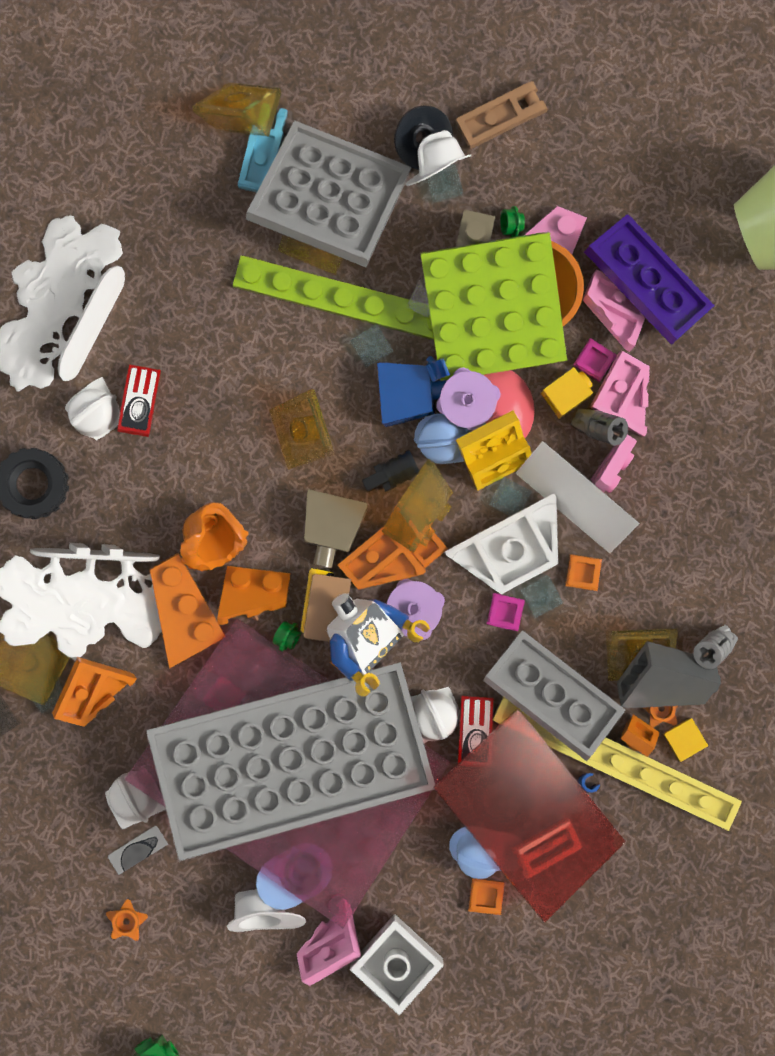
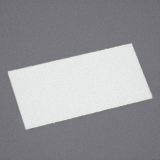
M543 441L516 472L521 479L544 498L555 494L557 509L608 553H611L640 524Z

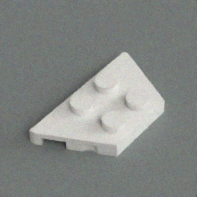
M555 494L540 500L445 551L446 555L500 594L558 565L557 503Z

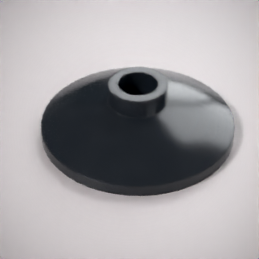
M428 105L417 106L406 112L398 122L394 135L395 149L402 162L411 168L419 170L417 152L420 143L425 137L444 130L449 131L453 137V130L448 117L438 108ZM419 131H421V132H422V140L419 141V142H417V141H416L417 133H418Z

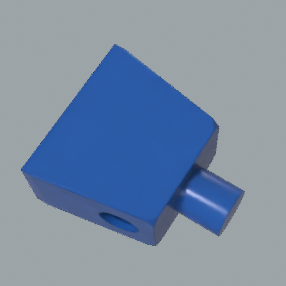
M377 363L382 424L385 427L435 414L434 400L440 398L442 388L448 380L432 382L427 367L423 365Z

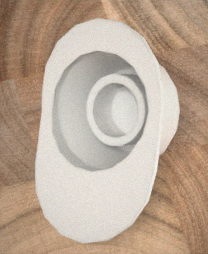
M444 130L428 135L420 143L417 152L419 174L407 181L406 186L421 182L442 171L457 160L470 157L471 155H464L457 140L452 137L449 131Z
M103 377L93 381L75 394L65 406L72 426L80 434L95 440L104 437L118 426L120 410L116 401L117 396L110 393Z
M449 687L429 691L423 689L421 694L411 696L423 743L442 740L453 733L460 722V710Z
M145 769L139 772L122 774L114 781L109 790L105 792L107 803L122 829L142 821L146 823L149 817L166 810L164 799L158 786Z
M257 889L236 894L235 919L229 922L227 928L233 932L261 929H295L303 926L306 920L301 915L286 913L283 909H274L266 905L259 897Z

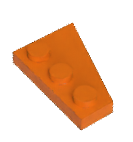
M179 552L150 568L169 669L226 638L187 566L182 563Z

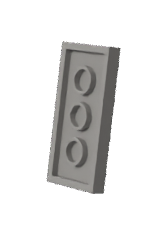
M523 630L483 679L485 683L585 761L589 760L625 711L618 703Z

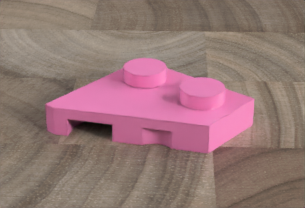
M596 270L591 276L582 300L623 348L630 352L636 345L645 317L603 272Z
M628 434L621 444L613 446L590 479L603 493L605 491L611 493L621 480V477L617 474L620 469L625 470L634 457L631 451L637 441Z

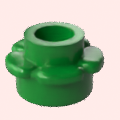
M512 206L511 209L502 210L500 215L501 233L517 237L519 232L524 230L525 216L522 212H518L516 206Z
M284 621L279 626L274 635L273 644L279 646L280 651L283 652L288 648L291 650L295 648L301 637V633L298 632V624H290Z

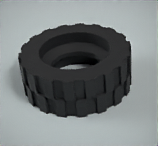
M22 448L16 453L12 452L9 454L6 460L3 459L0 463V500L5 509L11 511L16 516L33 520L41 517L46 518L52 512L60 509L59 506L62 502H65L67 498L65 497L67 491L69 492L67 481L69 477L64 470V465L58 458L38 448ZM30 468L41 470L48 479V488L45 494L34 500L24 498L17 489L19 475Z

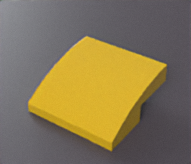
M513 410L456 439L464 463L477 491L517 471L532 454L530 446L523 436L520 421Z

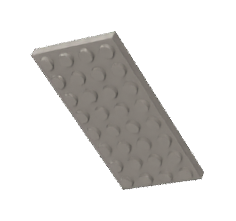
M401 662L370 670L369 673L374 674L379 679V686L374 690L370 688L369 684L364 682L365 686L370 690L367 696L358 695L355 691L356 682L344 677L146 730L179 861L435 790V782Z

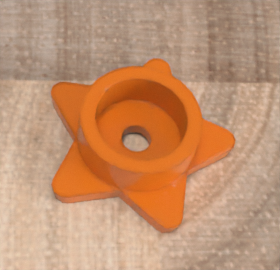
M664 706L665 709L662 712L659 711L658 707H643L650 714L651 727L654 728L662 722L677 725L675 712L678 706Z
M129 899L124 902L120 910L108 911L106 913V916L112 922V939L128 936L135 941L139 940V926L148 918V915L136 912ZM125 918L129 919L130 921L127 925H125L123 922Z

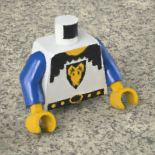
M341 594L332 601V606L338 616L327 626V633L330 637L331 661L350 681L354 680L356 682L355 691L358 695L367 696L370 690L365 686L364 682L369 684L370 688L374 690L379 686V679L374 674L369 673V671L404 636L401 630L403 628L407 630V636L412 642H420L423 640V637L416 634L415 627L428 632L430 630L429 624L423 620H417L412 623L409 621L408 615L376 599H355L352 601L349 594Z

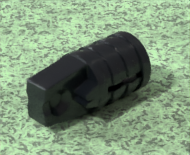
M406 450V453L399 454L387 462L383 461L375 465L376 473L362 480L366 491L370 492L383 486L385 492L396 488L398 484H403L415 476H421L410 450Z

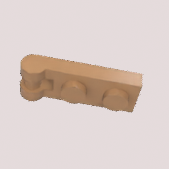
M533 81L456 118L455 123L470 150L548 111L544 101L539 100L536 94L538 89ZM525 99L529 107L522 110L518 101Z

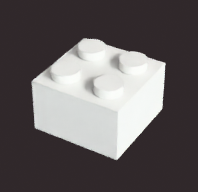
M394 914L362 949L361 957L351 962L350 970L400 1015L444 966L443 958Z

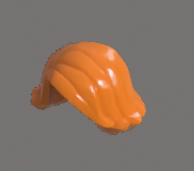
M218 502L205 504L189 515L184 522V542L180 547L181 561L193 570L207 571L216 567H222L225 563L231 561L232 558H235L240 551L244 550V547L247 545L248 531L244 530L243 525L223 504Z

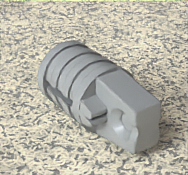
M727 625L709 632L694 648L693 654L696 662L706 669L716 668L732 652L738 637L731 632ZM708 652L709 655L703 660L702 657Z

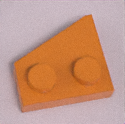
M387 524L338 564L339 568L351 579V582L358 590L420 576L426 572Z
M227 566L217 623L224 625L228 624V619L246 614L247 618L259 615L266 610L273 611L286 607L291 573Z
M77 657L54 707L53 717L57 720L85 727L96 717L98 711L108 707L115 700L114 695L127 684L131 687L137 678L131 672Z

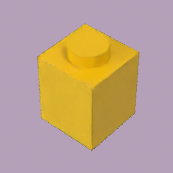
M572 368L543 389L541 395L560 419L593 394L590 389L593 385L583 371L578 373L575 368Z

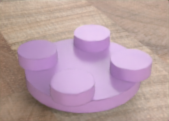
M459 368L444 384L440 398L437 401V409L453 424L473 431L483 426L493 415L497 401L500 398V390L484 375L470 371L467 368Z
M410 579L400 580L387 601V604L408 615L409 621L412 623L417 620H423L429 624L430 630L428 632L415 627L416 634L423 637V640L429 638L432 630L438 625L442 615V607L445 603L443 595L436 592L431 586L423 582L411 581ZM403 628L401 631L404 636H407V630Z

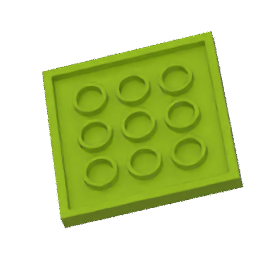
M550 232L420 253L437 360L444 358L450 373L449 376L440 378L441 381L451 378L459 368H467L470 371L485 375L567 361Z

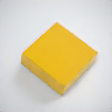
M691 717L663 733L679 762L708 747Z

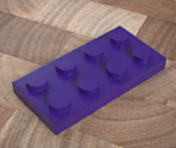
M629 214L625 215L584 251L671 345L715 306Z

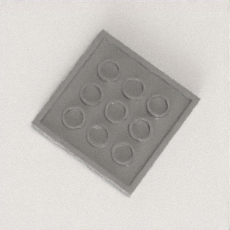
M294 120L247 210L246 220L367 267L407 181L411 167Z

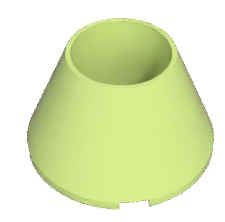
M774 165L734 204L735 214L745 244L754 264L759 270H775Z

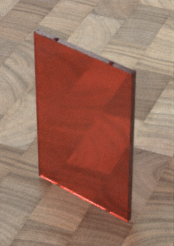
M516 709L499 724L493 732L433 787L543 922H546L626 842L519 709Z

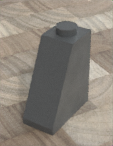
M648 641L617 681L620 704L623 708L706 704L721 685V677L717 667L714 669L703 668L696 662L692 653Z

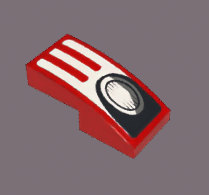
M129 364L117 432L149 437L161 370Z
M461 696L458 766L490 768L494 698Z

